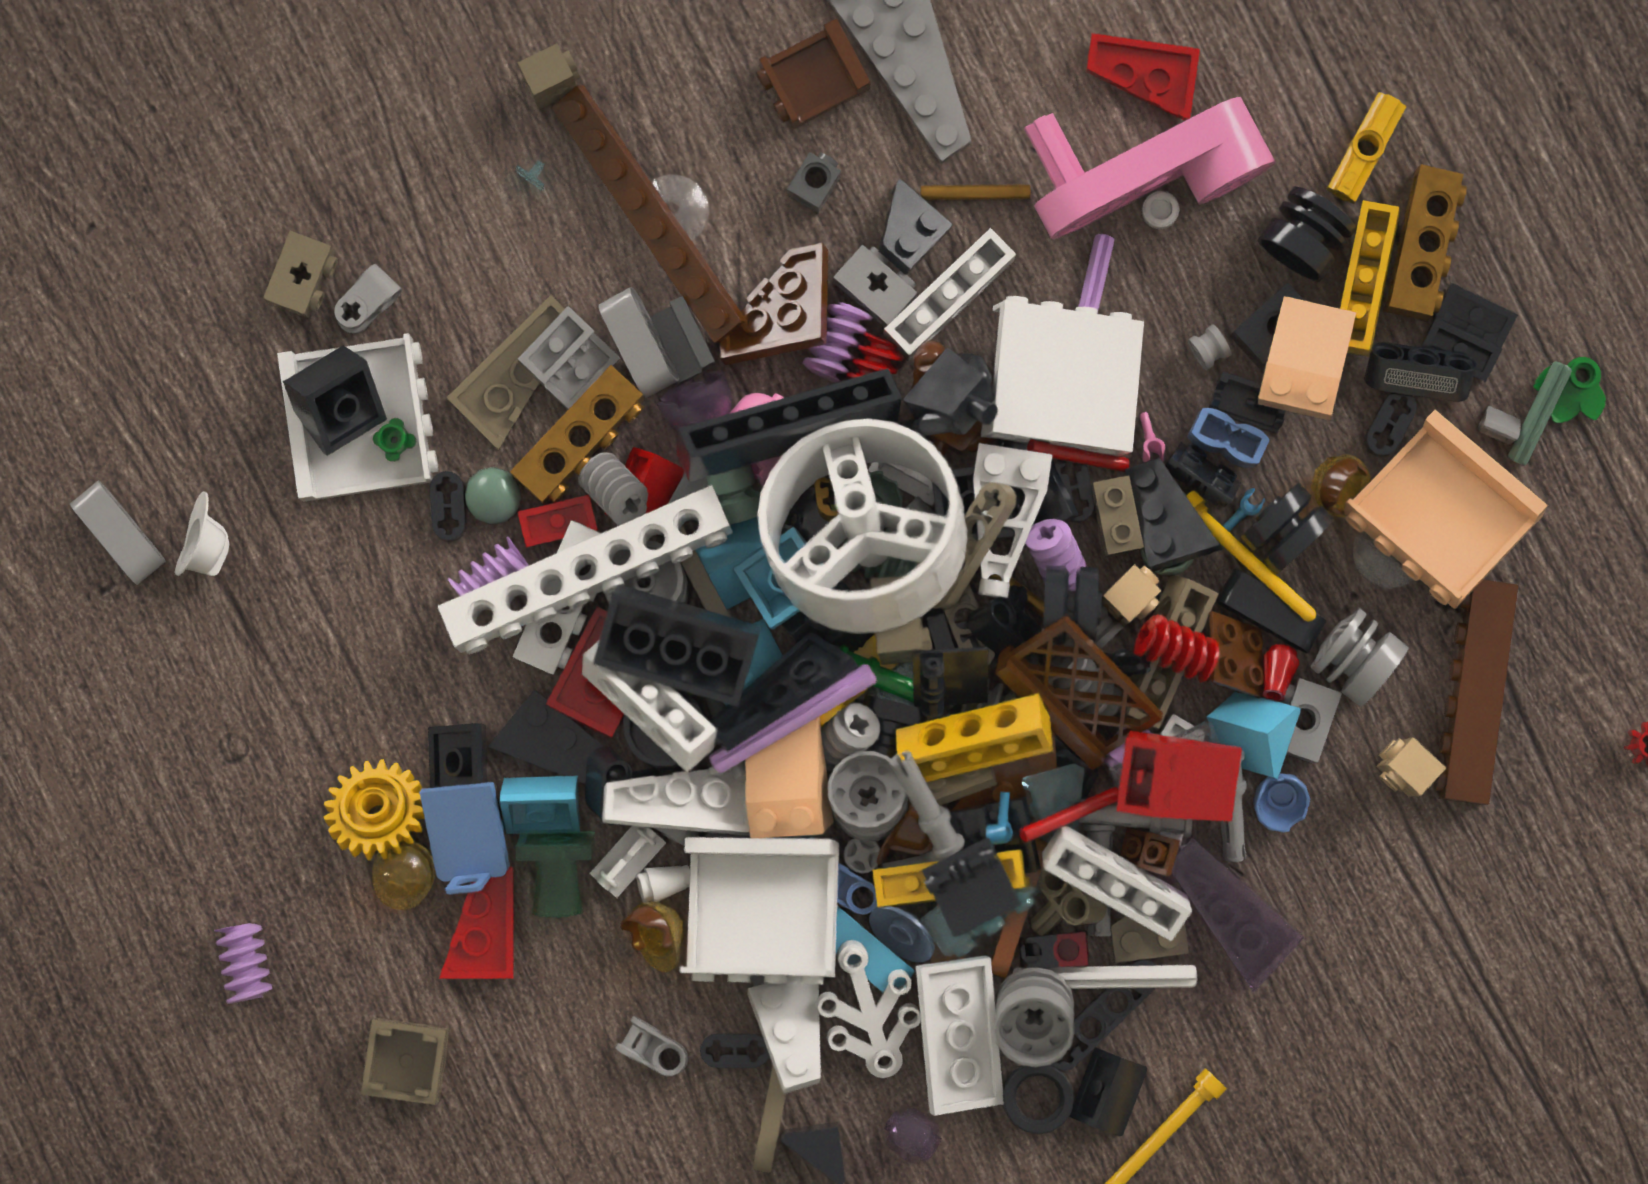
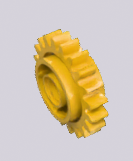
M383 759L379 761L376 769L372 768L369 761H365L363 772H359L354 766L350 767L352 778L347 779L339 775L338 780L342 788H329V792L335 800L324 802L325 808L330 812L324 816V820L330 826L328 832L332 839H338L337 844L341 850L349 847L350 853L355 858L363 850L368 861H371L375 851H379L383 860L387 859V850L390 847L400 854L401 846L399 843L405 841L412 845L414 841L410 832L423 831L420 823L417 821L418 819H425L419 793L423 788L419 780L413 781L414 776L409 769L402 773V769L397 762L388 770ZM383 806L378 813L368 814L373 807Z

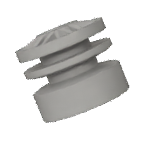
M1357 608L1350 616L1341 620L1319 647L1311 669L1319 674L1331 662L1333 667L1328 672L1325 680L1331 683L1342 673L1346 674L1348 678L1341 692L1359 707H1362L1393 673L1406 655L1409 647L1391 632L1386 633L1375 642L1371 637L1378 626V622L1373 619L1360 630L1358 627L1367 614L1362 609Z
M874 751L857 752L845 757L833 769L828 782L829 803L838 827L850 837L861 841H879L890 835L908 810V795L894 769L891 768L889 764L891 759L888 756ZM872 795H875L876 805L869 803L864 807L862 798L869 799Z
M1038 967L1020 969L1008 976L999 987L996 999L994 1032L997 1045L1006 1057L1020 1065L1031 1067L1050 1065L1062 1058L1071 1047L1074 1034V999L1072 990L1063 977L1048 969Z

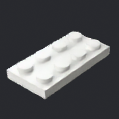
M985 955L916 966L929 1113L941 1115L1004 1104L1000 1053L994 1032L996 1010L991 957Z

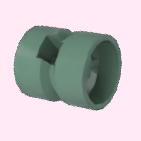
M751 464L706 477L708 486L712 485L729 524L739 523L758 516L761 496L758 490L752 488L756 483Z

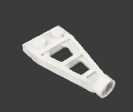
M978 444L973 475L974 499L981 488L990 482L1007 484L1013 488H1019L1025 493V501L1020 513L1013 519H1007L1003 526L1005 528H1012L1015 532L1009 554L1001 556L993 554L989 549L980 564L982 579H980L978 594L1008 598L1010 586L1008 582L1047 492L1052 461L1051 454ZM979 520L976 522L978 540L983 537L985 530L983 523ZM993 574H997L1002 578V581L988 578Z

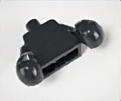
M946 348L903 399L914 419L903 420L898 425L915 431L933 445L935 439L930 435L947 434L949 432L963 435L969 431L976 421L987 425L992 423L997 416L998 408L997 405L992 403L995 397L989 386L992 378L984 358L965 351L957 355L952 350Z

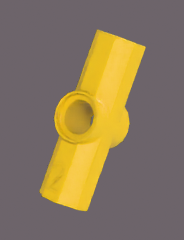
M1377 93L1326 188L1333 196L1355 204L1406 109V106L1400 100L1389 94ZM1361 140L1371 142L1375 148L1374 155H1363L1358 149V142Z

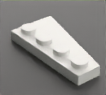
M709 767L706 770L682 771L666 776H649L609 782L604 786L602 823L749 836L750 830L746 809V781L741 783L735 782L731 769L719 773L714 767Z

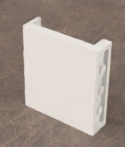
M1007 296L1006 300L994 305L993 311L1000 312L992 389L995 395L992 403L997 405L998 413L992 423L988 425L982 423L981 437L1028 443L1030 439L1050 442L1049 444L1065 445L1113 456H1122L1133 452L1144 321L1132 320L1131 314L1123 312H1112L1110 316L1097 314V309L1091 307H1076L1075 311L1063 309V304L1059 302L1044 301L1041 302V305L1029 304L1028 298L1021 296Z
M409 333L403 334L404 338L346 346L367 360L387 420L328 456L321 451L293 411L283 381L338 348L294 354L292 351L277 353L298 499L306 502L431 483L433 479L432 473L438 472V462L435 450L429 451L427 437L433 436V428L430 414L424 415L422 400H428L425 378L418 379L417 364L423 363L419 342L413 343V338ZM392 418L403 420L406 431L416 437L415 446L412 449L407 448L401 453L400 459L396 462L388 461L385 458V451L373 442L374 434L382 426L389 424ZM397 437L392 438V443L397 442Z
M685 837L684 852L691 854L687 967H680V973L692 974V981L714 982V975H728V982L744 983L750 982L751 975L764 976V983H787V976L801 977V984H823V977H835L839 842L830 839Z

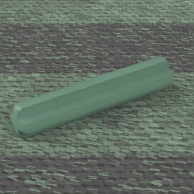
M1560 362L1552 363L1520 429L1519 438L1514 442L1508 454L1510 460L1521 465L1528 463L1570 377L1572 369L1569 366Z

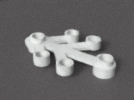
M849 940L839 947L837 959L841 968L851 975L861 1011L838 1000V997L832 992L820 994L816 1004L822 1016H837L867 1031L871 1044L850 1036L847 1029L843 1026L830 1028L827 1033V1041L829 1046L835 1051L846 1049L864 1058L867 1069L874 1076L879 1078L891 1077L899 1071L902 1065L903 1058L899 1050L909 1030L917 1027L921 1022L919 1008L912 1003L902 1005L898 1010L899 1020L887 1039H885L882 1026L899 996L910 990L911 979L904 970L897 969L892 971L888 976V985L875 1006L864 970L868 963L867 951L862 943ZM853 954L859 955L860 960L858 963L853 965L847 963L849 956ZM898 977L906 979L905 984L901 987L893 985L894 980ZM826 1000H833L835 1002L834 1006L827 1010L822 1008V1003ZM908 1011L916 1013L915 1018L911 1021L903 1019L904 1014ZM838 1033L845 1035V1039L841 1043H834L832 1041L833 1036ZM882 1056H889L891 1058L887 1065H879L878 1060Z

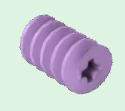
M843 302L827 306V312L833 318L827 317L826 344L809 348L811 354L816 358L808 357L803 360V364L808 370L835 383L841 382L836 377L837 373L846 374L849 372L842 364V361H852V359H855L847 350L848 347H858V345H861L853 337L854 334H864V332H867L859 324L860 320L872 321L873 318L868 313Z
M1057 519L1043 520L1034 524L1025 543L1034 558L1037 568H1039V573L1044 583L1046 584V565L1066 566L1069 571L1068 589H1075L1077 570L1080 567L1088 566L1067 523Z
M508 536L506 537L509 546L507 550L499 544L494 546L496 558L486 552L482 554L485 566L482 567L475 561H472L470 563L472 575H469L462 569L459 570L461 583L458 584L448 578V581L459 596L529 566Z
M248 923L214 930L223 932L226 935L216 941L217 946L228 948V951L219 956V960L231 963L230 966L221 971L222 975L233 977L231 982L224 985V990L236 992V995L227 1000V1004L263 997L264 993L272 989L271 983L260 982V979L270 974L269 969L258 967V964L267 959V955L255 953L256 949L264 945V940L252 937V935L262 930L261 925Z

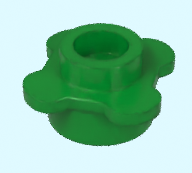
M392 418L389 424L382 426L374 434L373 442L385 451V458L388 461L396 462L400 459L401 453L407 448L412 449L415 446L416 437L406 431L403 420ZM393 437H397L396 443H392Z

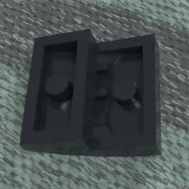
M1451 282L1443 297L1440 311L1435 314L1421 347L1461 353L1472 357L1477 363L1474 377L1486 382L1518 313Z
M1025 796L1009 799L1008 823L1011 825L1013 836L1009 842L993 844L997 853L1021 850L1024 873L1038 872L1041 869L1036 841L1033 839L1025 843L1019 833L1021 828L1032 824L1027 798ZM1000 801L949 812L951 815L949 820L956 833L962 835L965 841L959 851L987 838V826L998 824Z

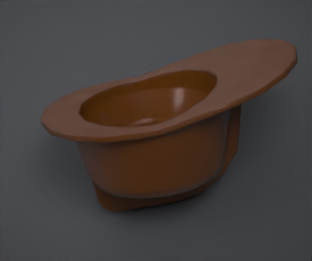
M912 803L904 817L885 840L877 856V864H885L897 851L918 856L927 854L932 850L933 844L927 833L921 832L918 826L920 816Z

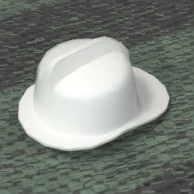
M203 491L198 496L192 510L185 544L175 568V575L180 576L186 569L209 576H216L227 556L229 549L228 535L223 526L207 515V492Z

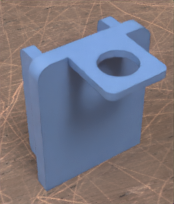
M493 782L427 788L419 792L436 875L441 881H451L445 888L446 894L481 891L491 877H501L509 869L508 852ZM475 882V883L470 884V885L459 886V885H461V884H463V883Z

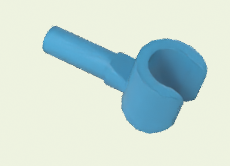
M1250 488L1245 492L1241 499L1240 507L1223 525L1229 532L1247 515H1256L1262 509L1265 498L1258 505H1252L1248 502V498L1254 493L1255 488Z
M1009 792L1000 793L998 824L988 825L986 828V837L990 838L992 844L1007 843L1013 836L1011 825L1008 823Z

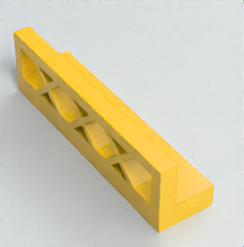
M1014 850L997 853L1014 890L1031 888L1030 878L1026 877L1024 873L1022 851ZM939 861L873 870L877 907H896L936 901L933 893L930 894L925 886L924 880L926 878L922 870Z

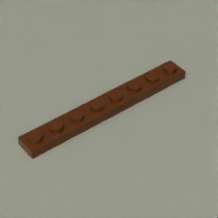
M575 86L551 108L679 293L683 296L713 342L719 343L745 323L747 321L585 86Z

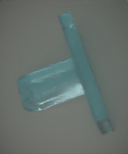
M538 160L529 173L517 165L516 173L543 191L544 183L536 177L542 171L545 164Z

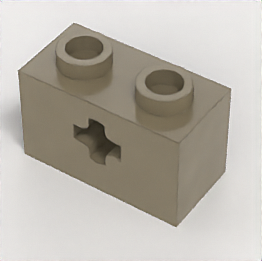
M557 43L517 62L522 77L539 110L561 100L576 86L575 80L580 78L577 66L569 50L562 53Z
M289 231L263 299L272 306L310 319L312 311L317 313L323 302L324 292L321 291L325 278L330 279L336 269L338 258L334 257L335 250L330 245ZM306 269L311 278L309 280L303 279L299 285L295 275L297 272L304 273Z
M1129 475L1093 482L1091 488L1094 498V512L1104 558L1139 552L1144 548Z

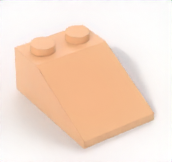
M1284 296L1261 385L1258 404L1331 421L1356 312Z
M819 717L746 759V809L750 838L823 834L833 823L832 809L828 798V778Z

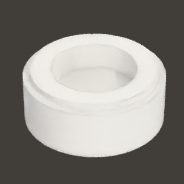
M1157 191L1150 194L1142 206L1144 221L1155 229L1170 227L1179 214L1177 199L1165 191Z

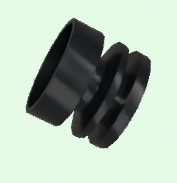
M1294 186L1287 195L1289 202L1283 201L1279 207L1281 214L1287 221L1272 218L1258 238V242L1269 255L1293 272L1312 281L1321 282L1335 262L1333 254L1326 247L1342 250L1347 244L1344 238L1350 239L1357 228L1354 222L1334 203L1310 190Z

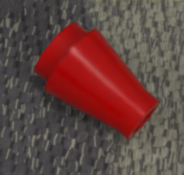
M1273 645L1263 656V696L1266 699L1277 702L1285 699L1286 691L1300 665L1297 651L1290 646Z

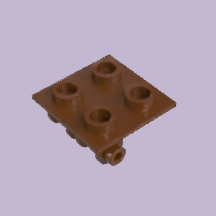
M1213 611L1209 612L1210 637L1216 639L1219 644V659L1215 669L1206 681L1212 680L1216 686L1234 689L1240 694L1264 698L1262 629Z

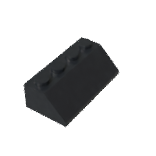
M618 584L612 594L593 664L738 706L762 626Z

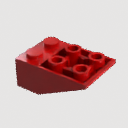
M1131 730L1126 737L1116 811L1159 818L1232 822L1242 747Z

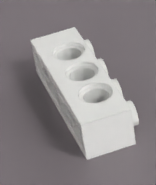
M990 228L884 328V337L889 342L899 346L897 350L909 361L922 343L928 342L935 337L1014 262L1016 253Z
M572 520L557 553L602 533ZM591 565V569L586 575H578L579 579L582 581L592 579L596 574V566ZM560 580L548 582L544 589L545 595H556L562 588V582ZM597 593L589 596L590 601H594ZM584 605L573 609L562 608L555 611L556 616L544 623L536 624L533 621L526 624L513 658L551 674H554L558 667L564 670L573 650L567 647L572 633L579 636L587 618V615L581 613ZM554 622L561 627L562 637L558 642L550 643L543 638L542 628L544 624Z
M598 641L583 654L582 675L687 772L691 770L714 749L717 729L670 686L593 664L599 644Z
M1066 825L1057 829L1042 852L1045 870L1170 941L1174 939L1192 912L1187 894L1147 871L1137 868L1138 866Z

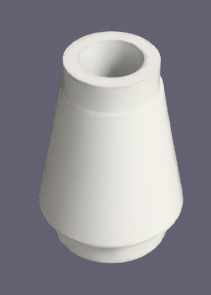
M689 866L644 868V872L636 874L637 885L643 903L652 901L655 904L690 887Z

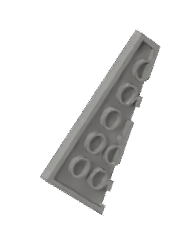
M827 0L939 162L943 163L971 144V137L930 0Z

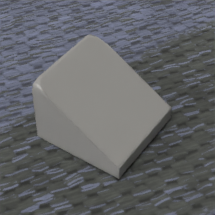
M1488 406L1477 430L1509 445L1518 440L1521 421L1512 415Z

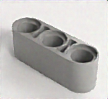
M629 287L598 305L602 318L634 382L644 397L648 398L679 381L678 372L641 298L634 288Z
M99 480L70 503V506L136 585L166 562L158 549Z

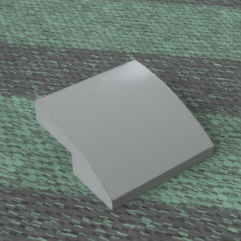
M569 306L517 359L567 410L610 365L613 366L620 359Z

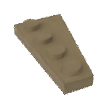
M552 295L446 397L497 450H499L539 384L517 359L565 309Z

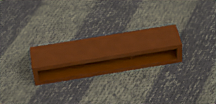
M1482 580L1459 604L1460 608H1464L1463 622L1457 623L1454 635V643L1459 645L1458 659H1452L1449 679L1454 681L1453 695H1448L1446 698L1444 710L1445 717H1449L1448 732H1442L1439 747L1440 753L1445 754L1443 765L1446 769L1435 780L1434 784L1435 790H1439V799L1489 805L1519 585Z

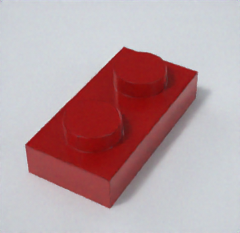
M589 494L517 512L526 548L563 539L572 520L598 531Z

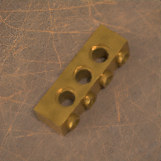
M1422 164L1415 170L1384 312L1423 321L1431 318L1433 312L1439 313L1444 292L1438 291L1441 277H1447L1451 264V256L1446 255L1449 242L1454 243L1459 227V221L1454 220L1456 207H1462L1467 191V186L1461 185L1464 174ZM1434 200L1439 202L1443 207V215L1440 217L1432 216L1427 210V201ZM1426 235L1434 240L1436 245L1434 252H1426L1420 247V236ZM1412 271H1421L1427 276V287L1420 288L1413 284L1411 280Z
M610 365L519 461L510 473L542 504L546 505L549 500L553 503L557 502L569 488L565 483L575 473L579 476L581 469L591 459L600 446L604 450L607 449L619 436L616 429L625 420L631 423L642 412L644 406L641 403L645 399L644 395ZM603 402H610L616 407L614 416L609 420H601L595 415L597 406ZM577 429H586L590 432V441L583 447H576L570 442L571 434ZM554 455H559L565 459L564 469L557 474H551L545 469L547 459Z

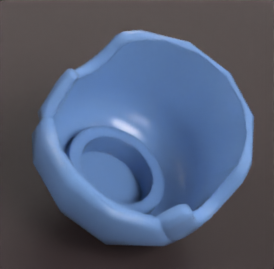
M1280 773L1278 779L1265 778L1257 786L1253 798V805L1259 822L1268 830L1288 832L1294 824L1304 820L1310 803V796L1306 785L1295 775Z

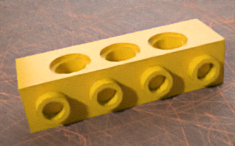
M1362 201L1340 309L1356 312L1347 353L1370 356L1400 216L1398 206Z
M1039 694L896 729L897 754L900 755L903 761L902 752L910 751L926 782L1053 751L1050 716Z

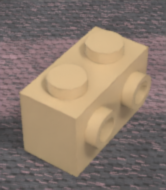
M1133 565L1102 596L1101 605H1104L1108 612L1123 626L1127 625L1135 617L1141 621L1160 603L1155 598L1161 592L1156 586L1160 581L1147 567L1143 566L1139 569L1136 565Z
M1414 737L1402 740L1399 738L1397 741L1392 740L1380 752L1379 756L1383 760L1376 766L1383 772L1380 775V779L1395 792L1399 789L1408 797L1421 796L1446 769Z

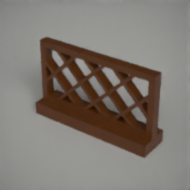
M1067 615L1020 646L1014 648L1012 645H1009L999 652L996 674L1020 698L1039 694L1050 716L1051 729L1092 770L1104 763L1106 754L1126 743V737L1131 730L1143 732L1160 722L1163 718V713ZM1065 630L1075 640V647L1052 645L1053 638ZM1030 652L1047 654L1046 665L1030 664L1024 656ZM1051 654L1073 657V667L1050 666ZM1078 658L1094 659L1100 665L1099 672L1077 669ZM1049 676L1071 678L1070 690L1054 688L1049 683ZM1075 679L1097 681V693L1074 690ZM1102 682L1118 684L1124 690L1123 696L1101 694ZM1073 700L1095 703L1094 714L1078 712L1073 707ZM1099 704L1122 706L1121 717L1098 715ZM1126 706L1142 708L1148 715L1142 719L1125 718ZM1097 724L1119 727V733L1106 740L1097 731Z

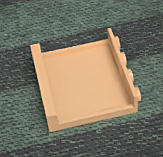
M1434 410L1425 419L1421 430L1353 500L1350 498L1346 502L1344 514L1346 515V521L1352 528L1358 532L1365 531L1374 539L1373 543L1381 553L1388 557L1392 555L1402 563L1403 571L1415 581L1420 579L1431 588L1429 590L1431 595L1443 605L1448 603L1456 609L1543 517L1548 505L1439 412Z

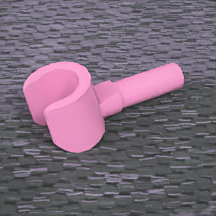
M1141 413L1139 417L1145 435L1142 460L1144 463L1150 461V453H1156L1163 462L1165 444L1162 440L1155 437L1148 413Z

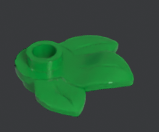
M1577 357L1567 364L1572 369V372L1550 416L1553 423L1567 422L1580 411L1589 419L1597 420L1605 407V394L1599 386L1601 371L1598 364L1588 357ZM1551 366L1545 368L1536 378L1533 386L1536 391L1539 392ZM1578 369H1582L1587 373L1586 382H1580L1576 379L1575 374Z

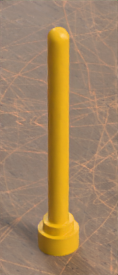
M1195 490L1186 495L1215 539L1303 620L1310 622L1315 619L1316 611L1207 512L1208 507L1204 505L1205 500Z
M1205 1068L1195 1078L1198 1081L1193 1086L1195 1090L1105 1184H1126L1205 1100L1210 1102L1214 1097L1218 1099L1227 1088Z

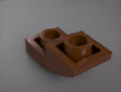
M1127 827L1119 856L1138 866L1137 868L1171 877L1180 840Z

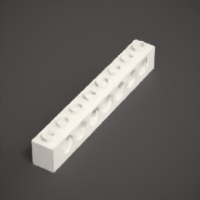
M711 485L437 607L454 647L460 653L465 651L467 654L476 653L488 646L487 641L499 636L502 639L515 636L522 631L521 626L533 621L536 624L549 621L556 616L555 611L567 606L573 609L585 605L591 600L589 596L603 591L605 594L614 592L618 584L624 586V581L634 576L645 578L656 573L659 570L658 566L672 560V563L682 562L693 555L692 551L705 545L707 548L716 547L727 540L726 536L732 534L733 531ZM687 520L699 522L698 530L692 535H684L680 531L682 524ZM653 535L665 537L664 545L658 550H649L646 547L648 539ZM620 550L630 551L631 556L626 564L621 566L613 564L612 560L616 552ZM586 565L596 566V574L592 579L588 581L579 579L578 574L582 567ZM552 580H560L562 582L560 592L554 596L545 595L544 589L547 583ZM518 595H526L528 602L525 608L520 611H512L510 604L513 598ZM484 610H492V621L486 626H478L476 619L479 613Z

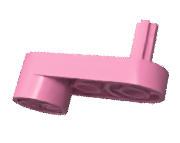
M1241 97L1222 102L1085 173L1053 113L1036 119L1032 124L1024 128L1056 188L1034 205L1052 239L1063 237L1083 228L1181 176H1184L1200 205L1217 199L1248 183L1276 163Z

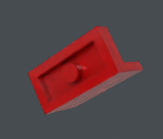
M636 447L632 448L625 464L626 468L647 488L646 514L668 505L684 474V469L681 466L655 453Z

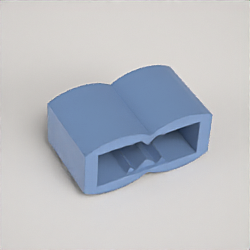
M1202 408L1197 414L1187 436L1200 449L1213 453L1220 452L1230 463L1243 468H1254L1260 462L1270 440L1260 429L1248 424H1236L1230 416L1213 408Z

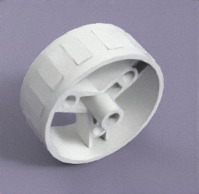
M873 419L848 420L825 426L805 436L783 454L771 470L761 492L758 511L761 544L777 584L797 609L813 621L832 629L853 633L881 632L907 624L925 614L945 596L956 581L965 559L967 528L963 511L964 506L959 488L947 462L936 448L915 431L892 422ZM883 462L902 465L924 475L935 483L950 501L948 518L878 504L866 463ZM830 474L839 514L784 564L780 559L779 544L782 527L790 509L801 494L812 486L817 479ZM884 527L897 530V533H885ZM917 535H922V536L919 537V538L912 539L913 537H915V536H917ZM847 538L849 542L837 550L836 548ZM888 556L922 563L911 574L888 586L861 592L831 590L858 564L866 567H876L882 564Z

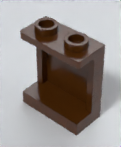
M837 18L824 24V30L768 59L766 56L760 58V70L756 71L764 90L772 89L777 99L773 106L781 122L789 121L792 129L869 91L871 84Z

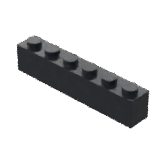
M889 368L680 427L678 428L676 453L688 481L691 482L781 456L802 438L825 426L848 420L864 419L892 423L898 422L902 397Z

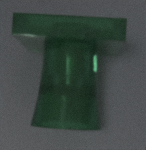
M595 832L521 833L516 844V861H536L533 915L540 917H569L584 912L579 891L577 860L592 859L595 849Z

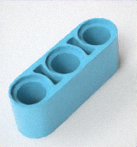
M837 906L836 954L839 947L846 941L855 940L862 943L868 954V963L864 968L867 980L882 992L885 991L888 985V976L892 971L901 969L906 971L910 978L916 972ZM856 954L849 956L847 963L852 965L858 963L860 956ZM898 977L894 980L893 985L901 987L905 984L906 979Z

